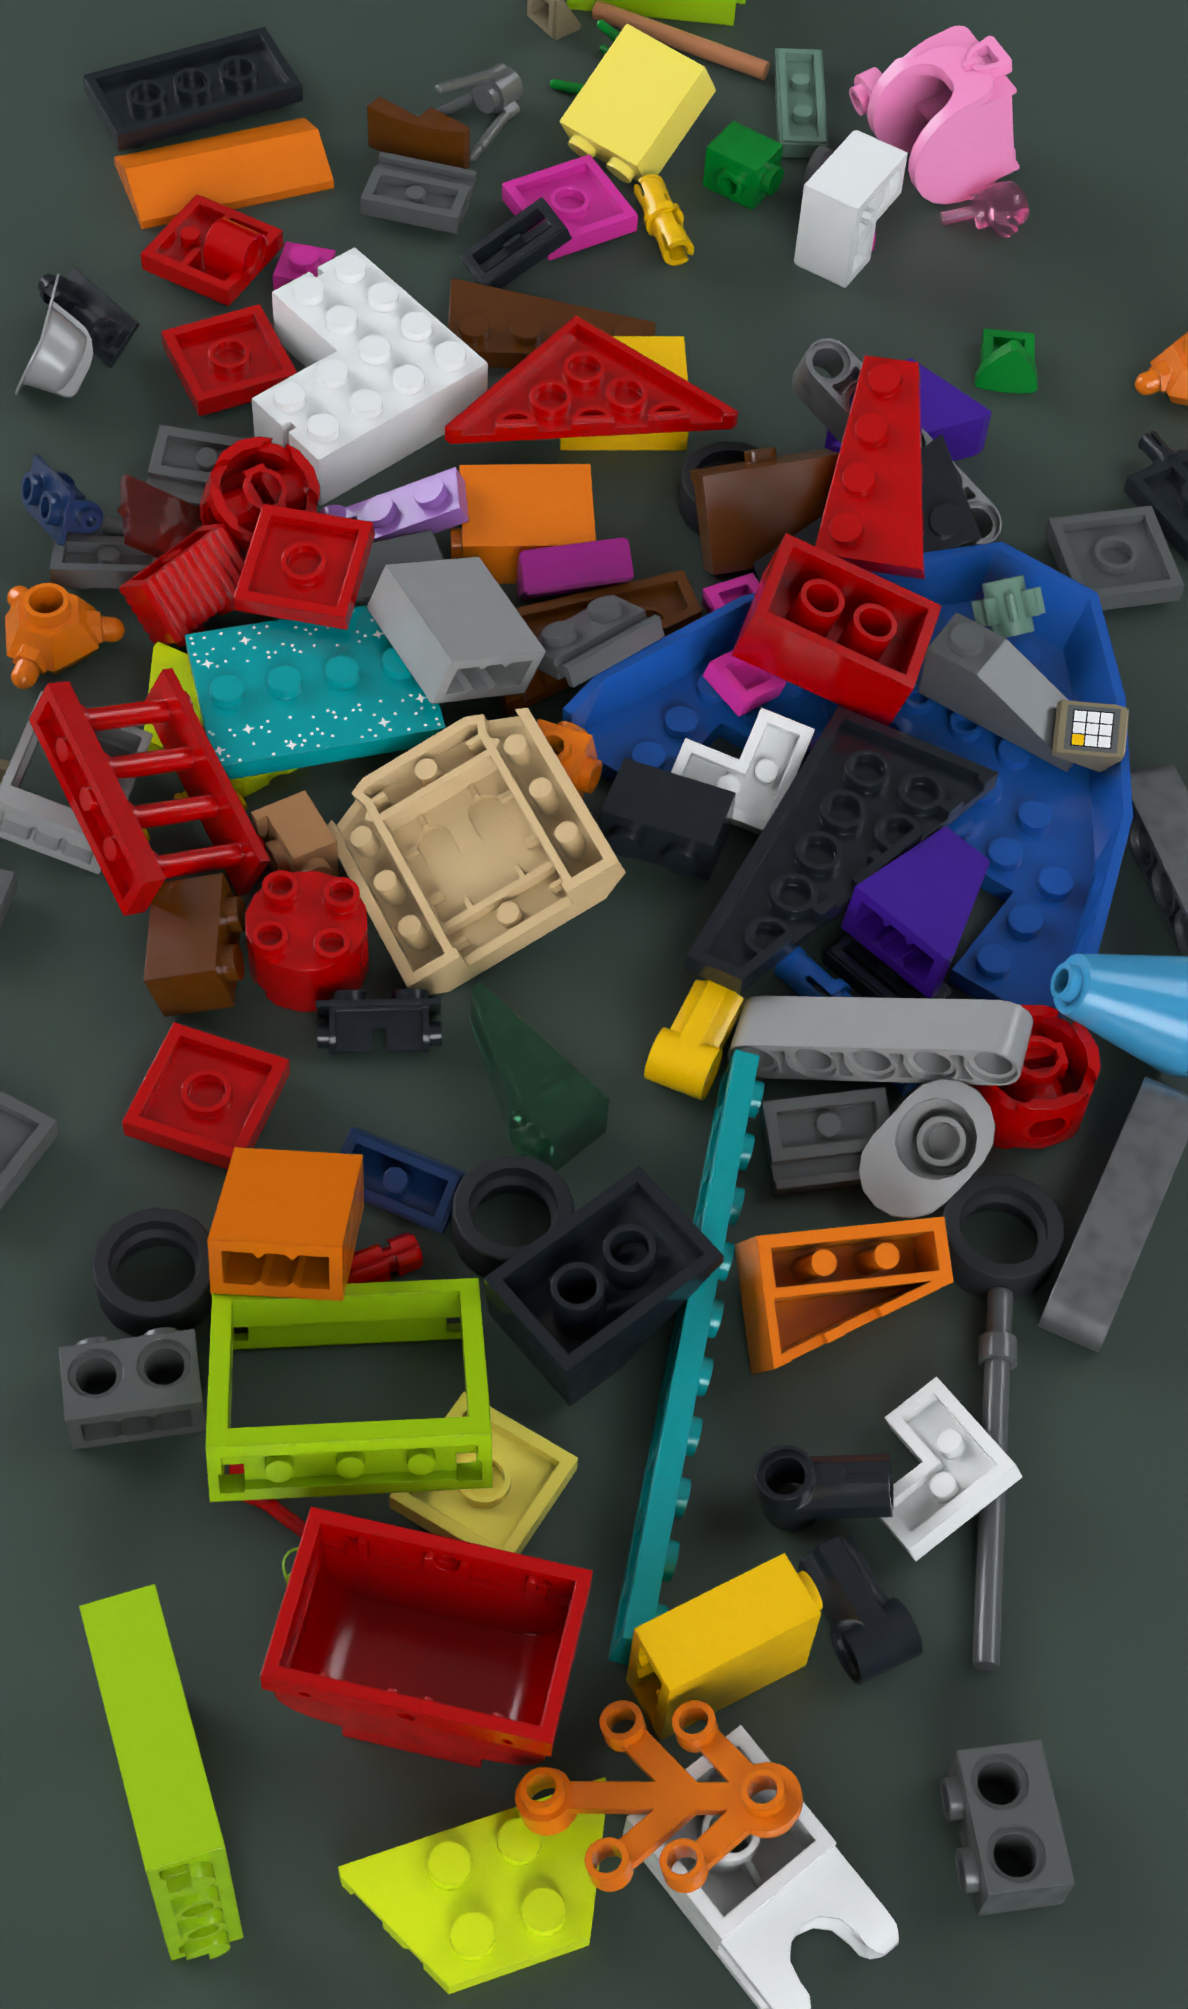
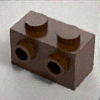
M223 873L164 882L151 902L143 981L164 1017L235 1007L237 981L243 980L245 974L244 959L239 943L240 932H246L245 913L247 909L243 898L240 895L234 896Z

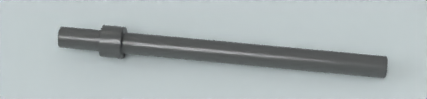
M994 1287L987 1291L986 1332L979 1336L978 1365L984 1369L982 1427L1008 1455L1010 1372L1017 1367L1018 1338L1012 1334L1013 1292L1008 1288ZM1006 1491L978 1512L972 1667L984 1672H993L1000 1669Z

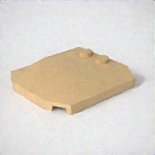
M528 708L515 709L519 716L487 720L484 714L463 717L363 777L351 793L355 801L337 825L333 820L327 825L337 840L338 857L349 878L359 887L360 897L367 908V912L407 988L428 990V995L452 991L606 899L626 873Z

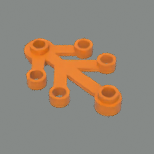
M619 1700L609 1704L600 1715L599 1724L605 1742L612 1750L625 1752L653 1782L570 1781L564 1772L556 1768L538 1767L529 1771L521 1779L515 1792V1803L525 1826L530 1831L543 1836L555 1835L566 1830L575 1820L577 1814H648L620 1839L612 1837L601 1838L592 1843L587 1849L584 1862L591 1882L596 1888L605 1892H614L624 1888L632 1879L634 1869L696 1815H722L696 1841L688 1838L675 1839L669 1842L660 1854L659 1864L667 1885L679 1893L696 1891L705 1883L708 1871L748 1835L752 1834L760 1838H774L786 1833L800 1816L803 1807V1793L800 1783L793 1772L785 1766L773 1762L752 1764L719 1731L713 1709L707 1703L698 1700L685 1702L675 1710L672 1716V1727L676 1740L684 1750L691 1753L700 1752L726 1782H697L647 1731L640 1708L631 1701ZM628 1719L635 1722L634 1726L625 1733L612 1732L613 1726L621 1720ZM699 1719L707 1722L705 1729L699 1733L689 1734L684 1732L685 1726L693 1720ZM555 1788L554 1794L545 1801H535L532 1799L537 1792L543 1789ZM760 1791H777L776 1796L767 1803H756L751 1800ZM615 1856L622 1859L619 1867L612 1872L602 1873L597 1870L599 1863L607 1857ZM690 1857L697 1861L695 1867L688 1873L677 1874L671 1871L675 1862L681 1858Z

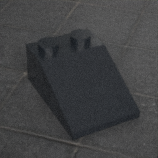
M638 1166L485 1276L483 1279L488 1311L495 1322L567 1404L571 1406L620 1370L724 1262V1255L647 1173Z

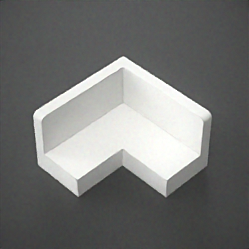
M853 131L804 184L794 263L805 270L846 288L870 261L876 221L901 194L908 153L861 131Z

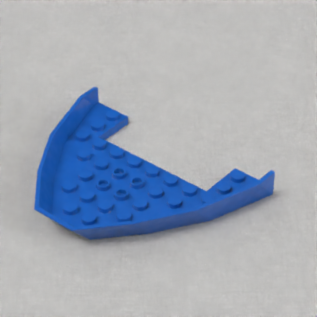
M1003 541L924 552L925 580L869 571L942 605L929 645L956 613L975 622L971 602L984 598L982 584L1024 575L1026 589L1041 587L1046 613L1032 617L1035 631L1007 637L1006 639L1069 701L1114 704L1126 707V696L1098 593ZM755 593L735 599L595 675L563 708L562 721L574 723L593 736L597 757L602 761L601 777L613 783L624 758L671 772L685 738L710 747L718 737H721L744 750L761 708L815 729L799 768L800 770L840 705L786 681L787 683L778 697L738 717L703 677L710 661L734 650ZM924 657L914 689L889 727L999 772L995 788L947 826L990 860L980 888L1005 902L953 967L948 983L975 999L1004 1000L1018 1005H1046L1057 1009L1050 990L1053 973L1060 964L1064 963L1074 954H1098L1133 819L1128 729L1125 756L1122 761L1102 772H1097L1074 763L1065 772L920 694L919 688L925 661ZM1059 1012L1058 1018L1065 1020L1067 1016Z

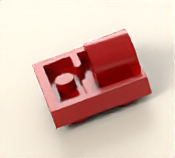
M196 194L140 253L142 270L226 306H230L284 246L283 230Z

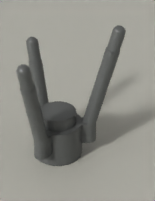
M503 62L496 64L490 69L447 80L435 86L436 93L441 94L476 85L471 92L436 109L447 116L474 102L483 113L499 114L470 151V162H475L506 123L520 114L521 111L517 104L524 94L521 78L515 70L506 66Z

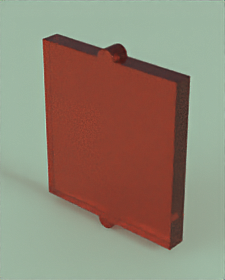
M125 474L120 480L121 505L117 511L123 519L125 545L158 559L203 525L199 507L130 475Z

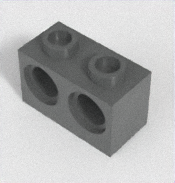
M161 1327L152 1329L143 1336L116 1340L101 1336L89 1337L79 1341L76 1345L59 1347L64 1417L72 1450L206 1431V1414L195 1329L180 1331L176 1328ZM166 1372L181 1375L177 1381L168 1385H159L152 1382L155 1377ZM96 1382L114 1384L108 1391L102 1394L94 1395L84 1392L90 1385Z
M1042 1739L957 1750L947 1771V1776L940 1779V1797L946 1820L948 1822L957 1821L962 1848H957L955 1851L957 1878L963 1894L972 1893L977 1916L1062 1905L1075 1885V1879ZM993 1781L1002 1785L1009 1793L1011 1803L997 1805L989 1802L980 1793L978 1783ZM1007 1851L1017 1855L1024 1862L1027 1875L1018 1878L1006 1875L997 1867L993 1854Z

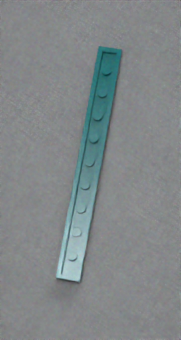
M737 1049L734 1051L720 1079L693 1217L695 1226L724 1255V1262L681 1305L674 1315L608 1655V1661L627 1666L629 1665L634 1628L668 1612V1606L658 1604L662 1581H671L678 1560L680 1542L671 1540L670 1535L673 1519H681L683 1517L690 1495L691 1479L681 1476L685 1456H694L701 1435L703 1420L700 1417L693 1416L696 1396L704 1397L712 1375L714 1360L704 1356L707 1337L715 1338L723 1315L724 1301L715 1298L718 1280L723 1282L726 1280L734 1256V1244L725 1242L728 1224L736 1225L741 1213L745 1189L736 1187L738 1170L745 1172L755 1141V1135L745 1132L748 1117H756L764 1092V1082L755 1080L760 1056Z

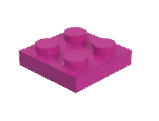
M590 154L502 183V200L514 216L543 197L567 227L572 239L546 257L548 261L637 231L638 214Z

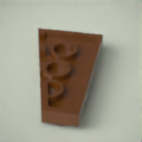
M451 278L448 329L488 363V367L514 368L575 315L611 336H655L656 322Z
M684 570L516 608L535 636L540 635L547 625L558 621H565L587 609L588 604L593 600L611 595L620 597L645 609L648 618L653 615L659 616L665 637L700 619L702 616V609ZM537 669L525 693L497 697L505 717L516 713L515 709L527 708L571 686L568 685L566 677L557 680Z

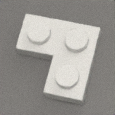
M761 708L740 759L685 738L671 773L735 792L732 824L760 835L796 777L815 729Z
M937 1376L884 1417L891 1430L917 1458L920 1464L894 1484L893 1517L879 1518L915 1562L1022 1478L1016 1464Z

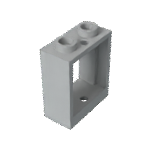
M43 691L40 692L39 697L35 703V706L37 705ZM28 720L0 785V838L99 875L101 868L72 808L20 789L40 743ZM136 726L94 732L103 751L110 757L147 752L153 736L152 733L139 729ZM138 777L119 780L127 800L130 798Z

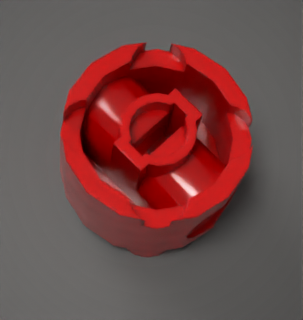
M257 436L238 440L221 452L209 475L200 499L199 507L202 524L223 523L245 560L263 504L317 512L320 485L314 467L298 449L289 444H286L284 448L279 444L271 443L273 438Z
M277 870L268 874L262 882V888L254 894L245 913L249 971L255 985L257 981L258 985L265 990V997L275 1005L297 1012L317 1011L316 1000H329V993L332 991L359 990L369 970L367 908L360 897V890L357 884L350 878L336 877L318 871L289 872Z
M1020 1005L1033 1017V1027L1021 1076L1016 1082L1009 1085L969 1086L978 1090L991 1107L995 1121L994 1147L1000 1149H1011L1013 1147L1044 1149L1073 1138L1078 1133L1101 1069L1099 1048L1084 1025L1075 1021L1071 1025L1066 1020L1058 1018L1059 1011L1046 1005Z

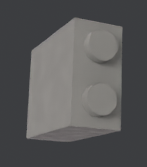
M480 557L387 564L366 607L431 704L525 693L546 652Z

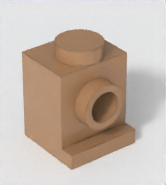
M305 790L251 812L252 825L265 843L266 853L270 859L268 864L272 872L277 870L289 872L318 871L336 877L339 876L337 840Z

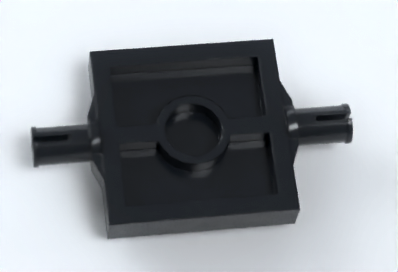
M1152 430L1150 435L1147 432L1141 437L1138 447L1140 450H1143L1153 463L1145 469L1128 475L1123 491L1137 507L1152 506L1164 537L1188 561V449L1171 450L1158 436L1157 432Z

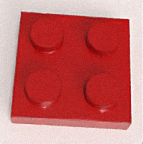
M260 304L161 331L163 348L199 417L252 402L253 397L297 373Z
M263 504L234 595L236 610L348 630L375 537L373 522Z
M173 1022L122 1120L124 1135L228 1169L235 1147H255L290 1075L289 1059Z

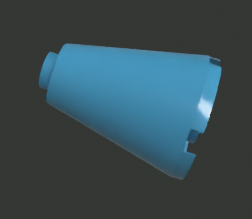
M1077 953L1070 956L1056 968L1051 979L1050 990L1054 997L1055 1006L1061 1014L1084 1025L1088 1030L1160 1073L1182 1079L1188 1078V956Z

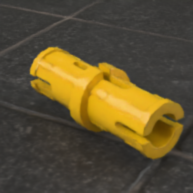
M647 174L639 179L645 194L638 184L634 185L633 191L644 211L643 223L648 234L654 235L665 263L672 266L681 265L689 260L682 245H684L687 254L692 256L694 253V246L684 230V215L677 203L673 204L663 178L658 174Z

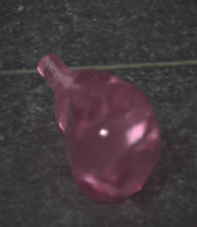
M1002 181L979 191V193L971 194L970 206L942 212L941 219L943 225L974 218L977 229L992 227L999 236L1008 238L1018 232V227L1027 220L1029 208L1024 190L1013 181Z

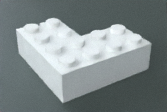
M354 247L319 266L317 277L308 272L272 292L274 331L283 347L306 368L252 398L254 436L273 438L271 443L279 444L284 448L286 444H289L304 455L314 467L320 485L318 504L322 506L444 435L445 426L487 391L488 363Z

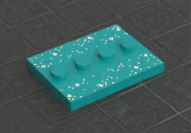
M367 605L354 607L348 630L278 619L185 635L186 649L203 728L229 780L412 749L446 728L439 703L431 704L366 608Z

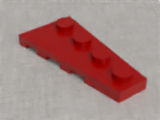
M864 356L815 547L867 571L925 580L922 500L923 465L921 456V378L919 362Z

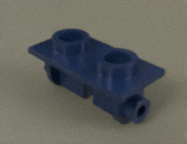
M34 454L31 470L25 473L21 483V499L26 510L58 545H65L67 532L88 534L99 529L103 521V512L99 505L91 500H85L86 496L75 486L74 480L67 473L54 471L40 455Z

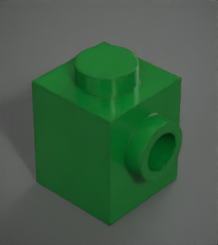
M733 120L706 147L703 186L753 210L767 195L772 196L781 185L784 176V169L781 167L783 144Z

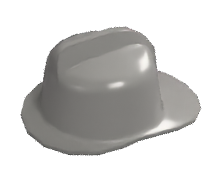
M58 273L40 341L15 391L16 395L19 394L23 385H28L64 398H72L76 395L91 366L93 346L86 327L53 301L60 276Z
M939 1079L921 1085L910 1094L873 1134L862 1152L859 1175L863 1191L873 1205L892 1217L914 1219L932 1214L946 1204L983 1164L993 1146L995 1121L990 1105L978 1090L956 1080Z

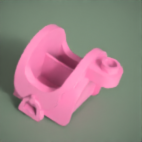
M953 26L924 40L911 49L903 58L894 60L883 74L877 67H872L855 76V86L849 89V95L856 112L860 116L867 115L869 126L878 140L911 153L908 167L911 182L923 198L932 203L945 205L963 202L990 189L997 179L1020 169V165L1016 161V150L1014 148L1012 95L1017 93V89L1006 76V74L1012 72V59L993 36H987L979 42L965 26Z

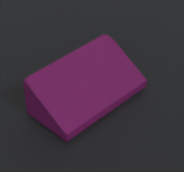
M620 537L522 551L519 554L517 566V598L526 600L585 592L630 582L634 578L629 541L627 538Z

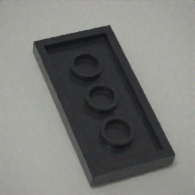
M265 27L83 75L84 91L119 151L141 147L159 140L185 135L192 131L225 122H232L239 118L268 110H276L283 106L303 101L301 82Z

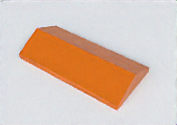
M304 117L114 157L115 167L141 229L169 224L196 194L235 210L334 188V179L319 130Z

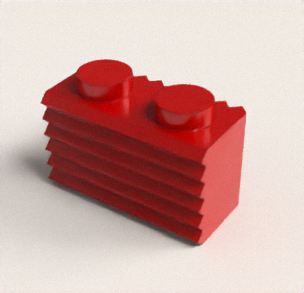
M223 523L202 525L122 584L119 590L125 596L126 602L131 606L132 612L137 615V620L143 625V630L149 634V640L154 644L157 642L163 644L176 643L178 647L186 645V634L206 631L203 623L208 618L216 615V613L219 616L225 615L236 609L234 595L245 559Z

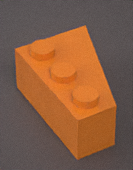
M945 1217L760 1235L734 1244L751 1375L779 1368L821 1345L830 1343L864 1324L883 1317L953 1283Z

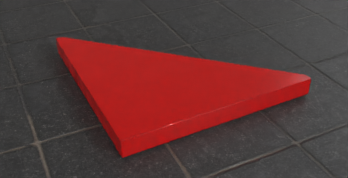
M575 315L445 426V441L450 444L729 430L737 425L739 411Z

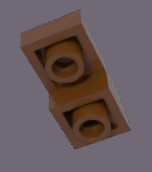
M380 96L367 106L369 147L380 152L464 169L470 167V127L432 107L418 117Z

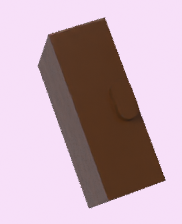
M765 447L744 451L745 462L690 470V476L695 489L704 570L717 575L753 569V563L778 547L786 533L794 536L823 516L839 453L825 448L777 456L776 447Z

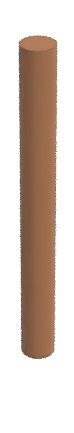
M600 0L593 7L592 19L604 20L609 25L619 29H623L626 24H629L669 47L763 81L769 73L770 62Z

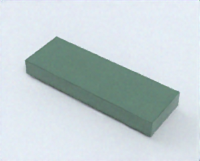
M775 48L773 65L777 140L783 144L782 157L811 158L819 146L829 147L822 50Z

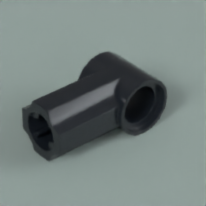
M783 1445L770 1449L756 1463L754 1478L764 1514L769 1522L780 1530L790 1532L804 1530L814 1524L817 1519L893 1517L894 1483L890 1453L809 1456L807 1452L798 1447ZM785 1484H802L801 1488L794 1493L786 1495L775 1493L778 1488Z
M837 1536L825 1541L800 1560L799 1572L805 1571L811 1577L821 1596L822 1612L831 1626L830 1636L837 1658L848 1677L855 1684L861 1685L922 1654L921 1637L911 1614L899 1599L895 1597L888 1599L852 1536L845 1538Z

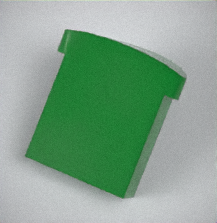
M984 328L980 347V367L975 374V386L980 389L1003 393L1028 394L1036 392L1038 389V376L1035 366V333Z

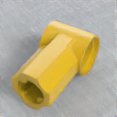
M695 980L671 1028L663 1027L657 1035L645 1065L644 1078L703 1101L708 1095L718 1073L723 1055L722 1049L741 1013L744 998L736 992L710 980Z

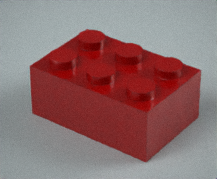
M786 533L762 575L732 656L855 713L889 726L914 689L942 605Z

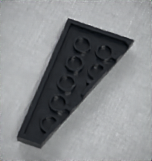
M838 706L686 956L685 970L741 994L847 908L856 885L943 827L948 826L995 788L999 772Z

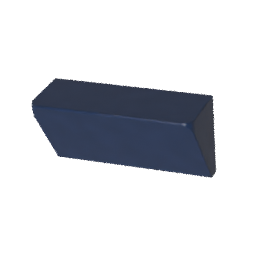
M350 1126L340 1153L363 1155L364 1202L444 1234L452 1220L454 1193L464 1175L468 1172L367 1130Z

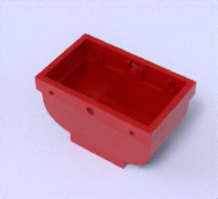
M310 1507L260 1674L262 1689L274 1692L278 1701L301 1714L342 1726V1735L344 1737L477 1768L482 1767L483 1759L515 1765L542 1763L546 1756L551 1757L591 1590L593 1570Z

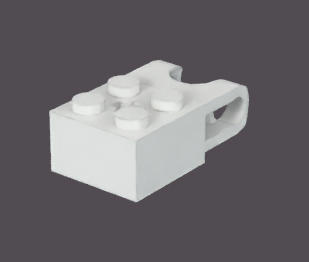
M742 1725L726 1736L752 1764L771 1762ZM701 1756L685 1769L697 1782H726L704 1756ZM760 1791L751 1800L756 1803H767L776 1796L777 1791ZM804 1802L800 1816L786 1833L774 1838H760L752 1834L748 1835L739 1844L738 1850L740 1852L733 1853L730 1851L708 1871L705 1883L696 1891L679 1893L667 1885L659 1864L660 1854L663 1848L675 1839L688 1838L696 1841L722 1815H696L643 1861L758 2009H811L810 1995L800 1982L790 1962L791 1942L799 1934L813 1928L833 1931L848 1943L859 1956L868 1959L885 1956L899 1942L898 1928L894 1919L835 1847L836 1841ZM630 1814L627 1816L623 1835L648 1814ZM690 1857L681 1858L675 1862L671 1871L677 1874L688 1873L695 1867L697 1861Z

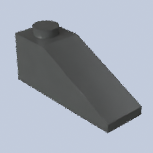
M956 613L927 648L919 693L1067 772L1074 763L1052 756L1057 703L1068 699L1006 638Z

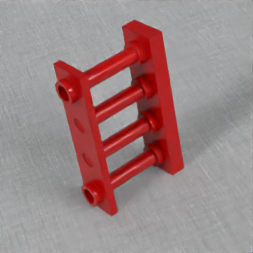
M173 668L162 669L145 701L88 709L80 704L69 681L48 683L29 721L123 916L146 912L166 879L225 869L237 895L248 894L270 861L266 853L265 843L261 836L256 833L193 709L191 697L183 690ZM152 724L164 749L110 757L103 751L94 732ZM176 772L188 797L134 806L127 800L118 780ZM200 820L213 846L158 855L152 850L142 829Z

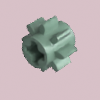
M1024 575L982 584L984 598L971 602L975 622L984 627L990 626L991 631L1004 638L1035 631L1032 617L1046 613L1041 587L1026 589Z

